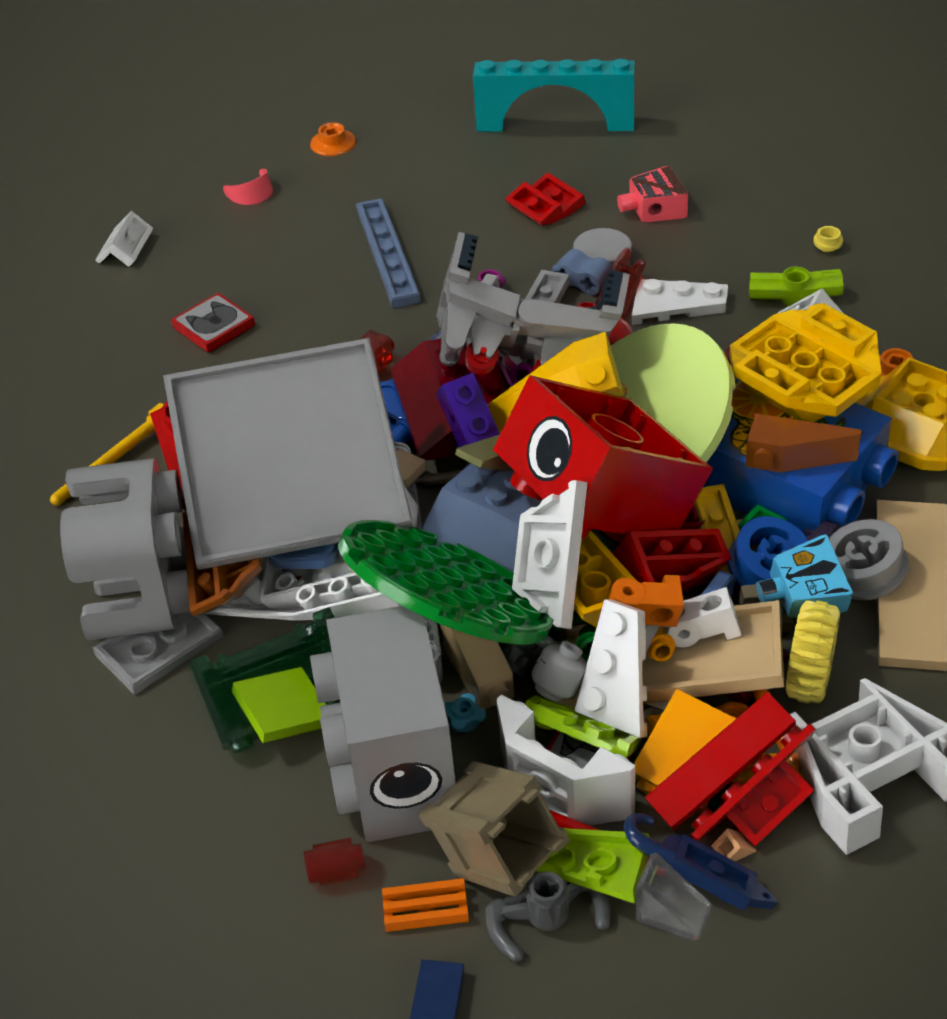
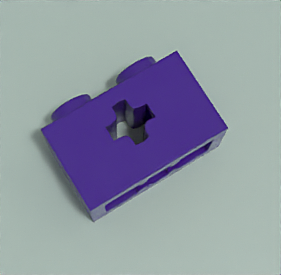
M474 373L445 383L439 388L436 396L459 447L500 435Z

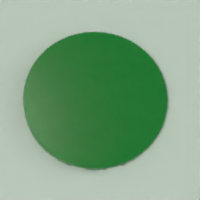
M361 520L345 527L338 543V549L343 560L366 583L407 609L446 627L491 641L525 645L539 643L547 638L554 620L546 613L538 612L530 605L527 598H522L512 589L514 573L494 560L460 543L457 546L448 542L440 543L437 541V534L412 526L409 530L400 527L394 528L396 524L390 521Z

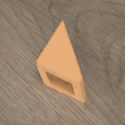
M728 828L711 845L713 850L733 861L757 852L739 831Z

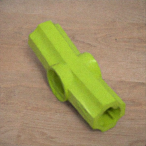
M795 266L787 268L783 273L750 272L749 299L781 300L785 305L791 306L820 289H823L829 297L840 296L844 290L841 269L809 272L803 267Z

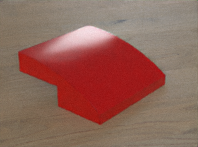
M548 172L532 186L527 182H523L505 198L506 203L541 226L557 222L586 203L582 193Z

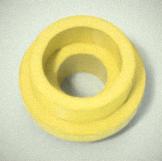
M824 226L819 228L814 235L813 243L823 252H833L843 245V237L838 228Z

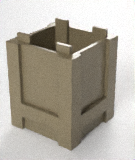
M473 761L462 771L464 775L434 804L429 803L418 813V816L425 827L431 828L450 861L447 865L455 877L464 878V880L516 897L527 886L526 883L534 876V872L554 852H560L570 839L564 828L559 827L540 794L542 788L535 776Z

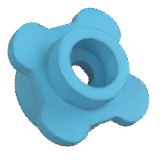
M466 693L453 702L444 703L450 726L458 732L472 731L478 726L479 722L486 718L485 709L478 707L476 697L473 694Z

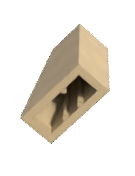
M440 624L443 651L468 692L476 697L478 707L486 709L496 706L497 698L501 694L509 699L513 698V674L498 642L472 636Z

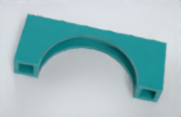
M540 59L534 62H520L519 60L507 62L484 60L475 62L473 87L477 132H503L504 117L511 104L523 93L545 85L568 86L588 95L602 110L607 123V131H634L635 61H628L626 59H616L614 61H601L598 59H590L588 61H573L571 59L546 61Z

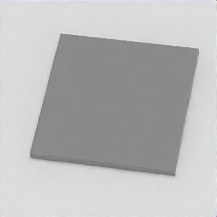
M370 338L163 375L198 570L338 543L345 527L356 521L382 520L393 522L396 524L394 528L409 529L411 526L413 527Z

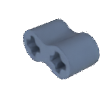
M570 249L552 267L553 272L570 274L569 286H575L587 295L592 296L596 295L604 287L603 283L610 269L614 270L608 260L601 257L591 258L578 249Z

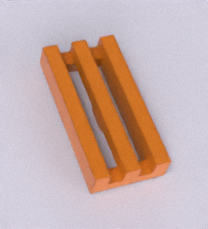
M464 878L382 888L386 932L469 922ZM459 905V908L434 911V908ZM414 910H418V912H419V913H411V914H403V915H395V916H393V913H398V912H406V911H414Z

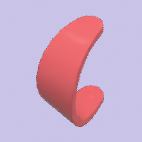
M260 169V177L239 185L223 186L226 197L234 203L242 205H253L267 200L273 193V186L267 169Z

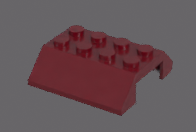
M441 338L421 342L391 368V376L418 457L424 460L452 457L455 437L436 393L443 384L472 373L466 368L464 363V354L467 349L466 341L455 366L447 367L441 363ZM499 352L496 365L490 373L484 375L474 374L487 404L511 388L499 366L501 359L507 355Z

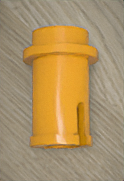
M664 626L658 627L647 651V655L651 659L660 662L671 658L676 646L674 639L666 633Z

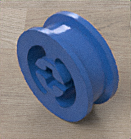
M770 516L754 518L741 528L729 549L731 560L727 563L729 572L735 575L736 583L740 587L754 585L756 582L770 579L773 558L780 553L807 542L808 539L800 529L786 520ZM759 544L755 552L750 549L751 545Z

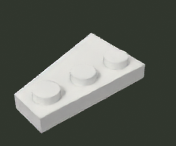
M639 279L632 311V325L642 324V319L657 317L658 322L670 320V315L684 313L688 317L725 313L728 285L714 282L696 283Z
M604 599L574 710L639 738L647 737V723L643 722V701H647V686H643L642 662L646 659L645 611L613 599Z

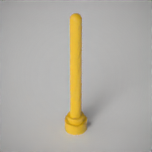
M159 403L149 410L146 422L89 466L116 462L153 433L155 428L150 413L162 408L164 404ZM66 484L51 495L50 502L54 506L61 505L71 497L70 490Z

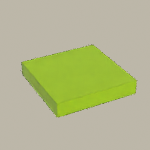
M302 667L233 682L232 693L262 743L322 729L320 706L326 704L325 702L318 703L316 689Z

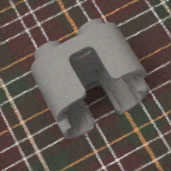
M156 458L68 469L65 481L71 496L79 497L80 503L87 505L67 508L61 513V547L68 579L74 583L94 581V590L98 596L140 591L142 596L84 605L80 623L85 638L89 641L176 629L177 614L190 613L183 527L179 526L176 514L183 511L182 490L178 471L160 472Z

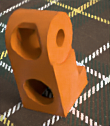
M664 575L662 583H640L632 578H620L612 585L609 599L645 611V625L677 627L684 607L679 575Z

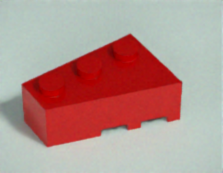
M719 528L630 531L612 552L619 562L640 583H662L664 575H679L682 595L710 582L731 560L730 553Z

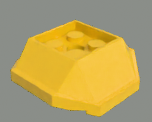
M825 303L811 305L808 310H790L774 314L730 345L729 357L734 377L741 380L749 392L797 420L815 422L825 416L837 417L877 387L881 381L882 373L877 331Z
M908 357L888 375L882 376L880 384L856 403L892 418L888 447L899 452L898 461L920 470H947V371Z

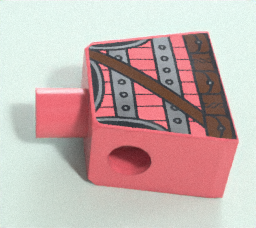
M670 165L632 177L629 180V193L617 196L620 212L635 210L642 222L687 218L688 193Z

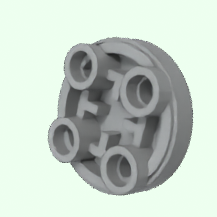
M596 228L580 234L574 241L573 249H578L591 258H604L612 264L614 269H624L630 264L632 243L630 238L619 230Z

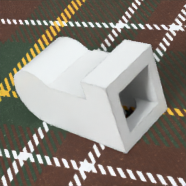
M727 587L684 600V607L677 627L666 626L667 634L674 639L677 647L682 648L694 645L701 638L704 639L721 633H725L727 640L742 636L737 613Z

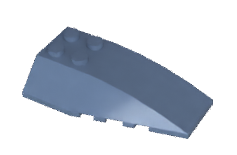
M470 463L442 487L422 530L437 534V541L440 543L448 542L456 546L460 543L514 573L520 515L531 507L539 506L541 500L531 498L512 486L510 479L514 472L480 468ZM591 529L611 553L620 544L608 537L602 530Z

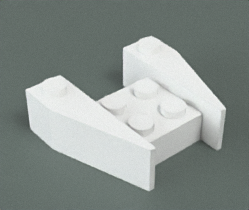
M866 678L860 680L859 701L813 723L812 725L816 728L814 735L796 751L801 765L800 772L805 777V781L814 789V792L809 797L820 825L846 855L880 838L883 806L870 793L871 791L915 770L947 803V723ZM796 712L790 714L796 720V726L798 725L802 730L807 726Z

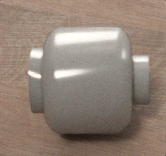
M563 641L561 645H547L541 652L531 673L537 692L545 698L556 702L573 698L582 684L587 662L581 656L582 650L566 641Z

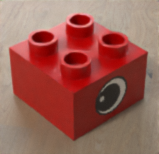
M529 375L493 448V451L514 470L510 479L512 486L531 498L542 501L551 494L560 495L569 489L568 483L572 480L587 482L581 539H586L591 529L602 530L608 537L619 543L630 531L680 530L713 470L709 464L632 399Z

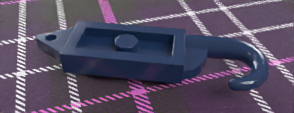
M635 813L629 815L624 821L623 829L628 841L639 851L669 866L668 870L678 875L684 881L695 884L717 896L723 902L730 903L743 911L747 906L773 909L776 905L777 900L757 880L758 874L685 834L682 837L670 835L661 844L643 834L637 828L639 823L655 824V819L649 815Z

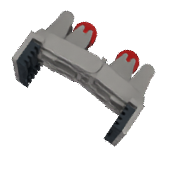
M458 232L435 318L439 323V328L442 329L440 361L443 365L452 367L457 364L466 341L467 349L464 354V363L466 368L476 375L490 373L496 365L499 352L513 357L520 356L519 359L521 360L533 359V372L573 342L606 332L609 337L622 316L630 274L610 269L604 280L603 293L596 307L583 308L535 299L526 300L520 298L519 294L469 278L478 236Z

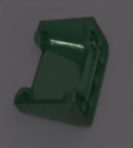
M330 607L313 613L314 622L305 625L304 628L302 623L294 626L293 632L226 657L225 653L219 654L215 663L214 661H209L207 654L188 661L189 677L223 750L231 749L232 754H236L249 749L254 745L253 741L259 739V736L232 693L233 682L302 667L315 687L310 656L332 652L326 622L327 619L335 618ZM340 699L328 701L325 704L340 703Z

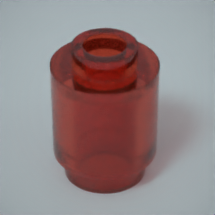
M351 837L313 845L312 850L303 851L310 884L320 882V886L359 878L358 869L366 868L361 843L353 845Z

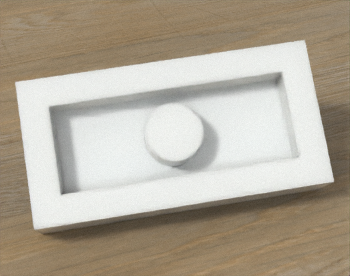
M130 211L113 229L95 261L100 264L111 253L129 267L136 260L153 227L133 211Z

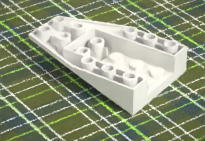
M405 488L413 527L417 528L418 505ZM339 552L337 560L326 568L288 569L291 573H284L282 575V569L273 566L268 556L262 557L263 569L244 595L205 614L280 620H327L402 605L380 593L360 578L347 565ZM294 575H298V576H302V577H301L300 580L298 581Z

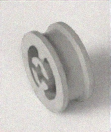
M875 519L859 520L841 527L829 538L852 589V599L872 600L880 598L894 591L905 580L909 571V559L903 548L901 535L893 525Z

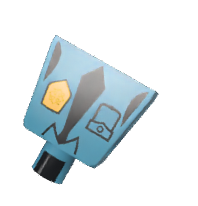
M827 534L775 556L770 570L771 578L756 582V591L760 602L780 599L786 615L791 618L798 617L800 608L806 600L828 602L830 605L837 606L840 613L846 612L853 596L852 589Z

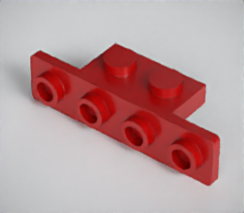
M809 723L803 730L798 725L790 730L780 741L784 746L782 750L774 757L769 753L765 754L750 769L755 774L744 785L739 781L735 782L721 796L725 803L713 813L708 808L691 824L695 829L691 834V838L700 842L721 821L727 818L755 848L814 792V789L786 760L814 735L816 728Z

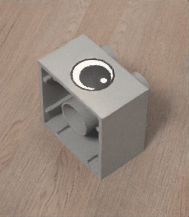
M404 606L327 619L332 652L311 655L310 660L318 703L340 699V703L320 706L322 716L320 721L328 766H334L330 767L338 815L360 811L366 843L429 831L431 828L424 826L418 813L429 803L434 804L456 782L449 723L425 619Z

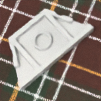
M578 480L569 482V489L560 495L551 494L543 499L539 506L531 507L520 515L512 589L522 598H527L532 607L538 612L549 615L554 620L553 625L566 629H572L587 482Z

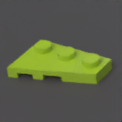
M537 695L526 700L525 705L534 711V725L547 730L556 729L575 740L589 743L598 748L602 747L613 754H620L626 758L641 747L643 738L636 737L574 711L575 708Z
M564 828L570 841L560 852H554L536 870L537 872L548 871L556 873L562 880L635 904L648 855L636 849L626 838L625 832Z

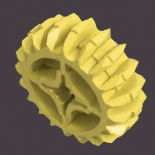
M806 600L802 604L798 614L788 663L786 693L789 698L808 704L810 702L820 704L824 700L839 629L840 611L837 606L818 600L816 602Z

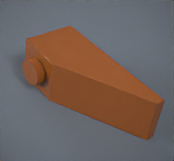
M755 413L747 440L745 467L781 473L857 461L862 430Z

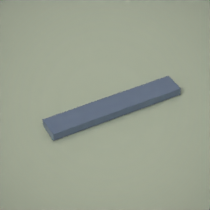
M383 198L357 203V213L392 309L421 303L419 290Z

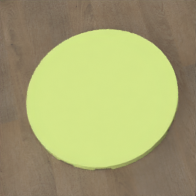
M674 323L654 325L640 329L611 345L620 381L627 388L625 397L632 399L707 462L720 444L733 412L731 402L733 390H735V377L732 366L729 364L723 349L703 331L692 326Z

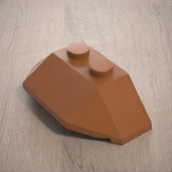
M187 510L182 512L190 613L193 616H197L242 597L262 571L261 558L198 570Z

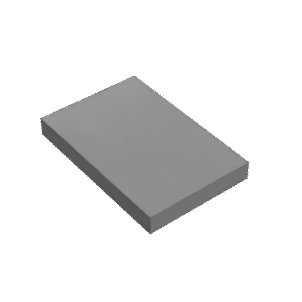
M191 613L177 614L176 629L107 638L94 646L93 651L95 656L136 695L223 638L224 635L222 629L205 613L193 616Z

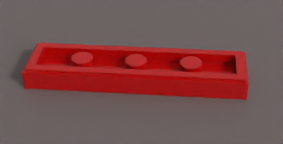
M767 692L646 795V801L674 831L795 727L796 720Z

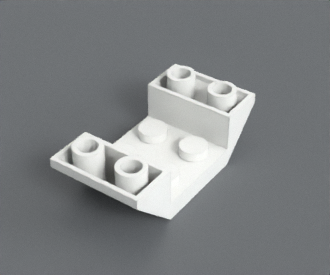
M502 694L497 698L500 748L504 767L507 770L535 776L542 788L540 794L549 810L589 826L626 820L629 815L635 814V765L626 757L620 754H613L600 747L582 769L571 759L561 758L546 750L539 742L535 741L534 711L530 710L524 703L513 701Z

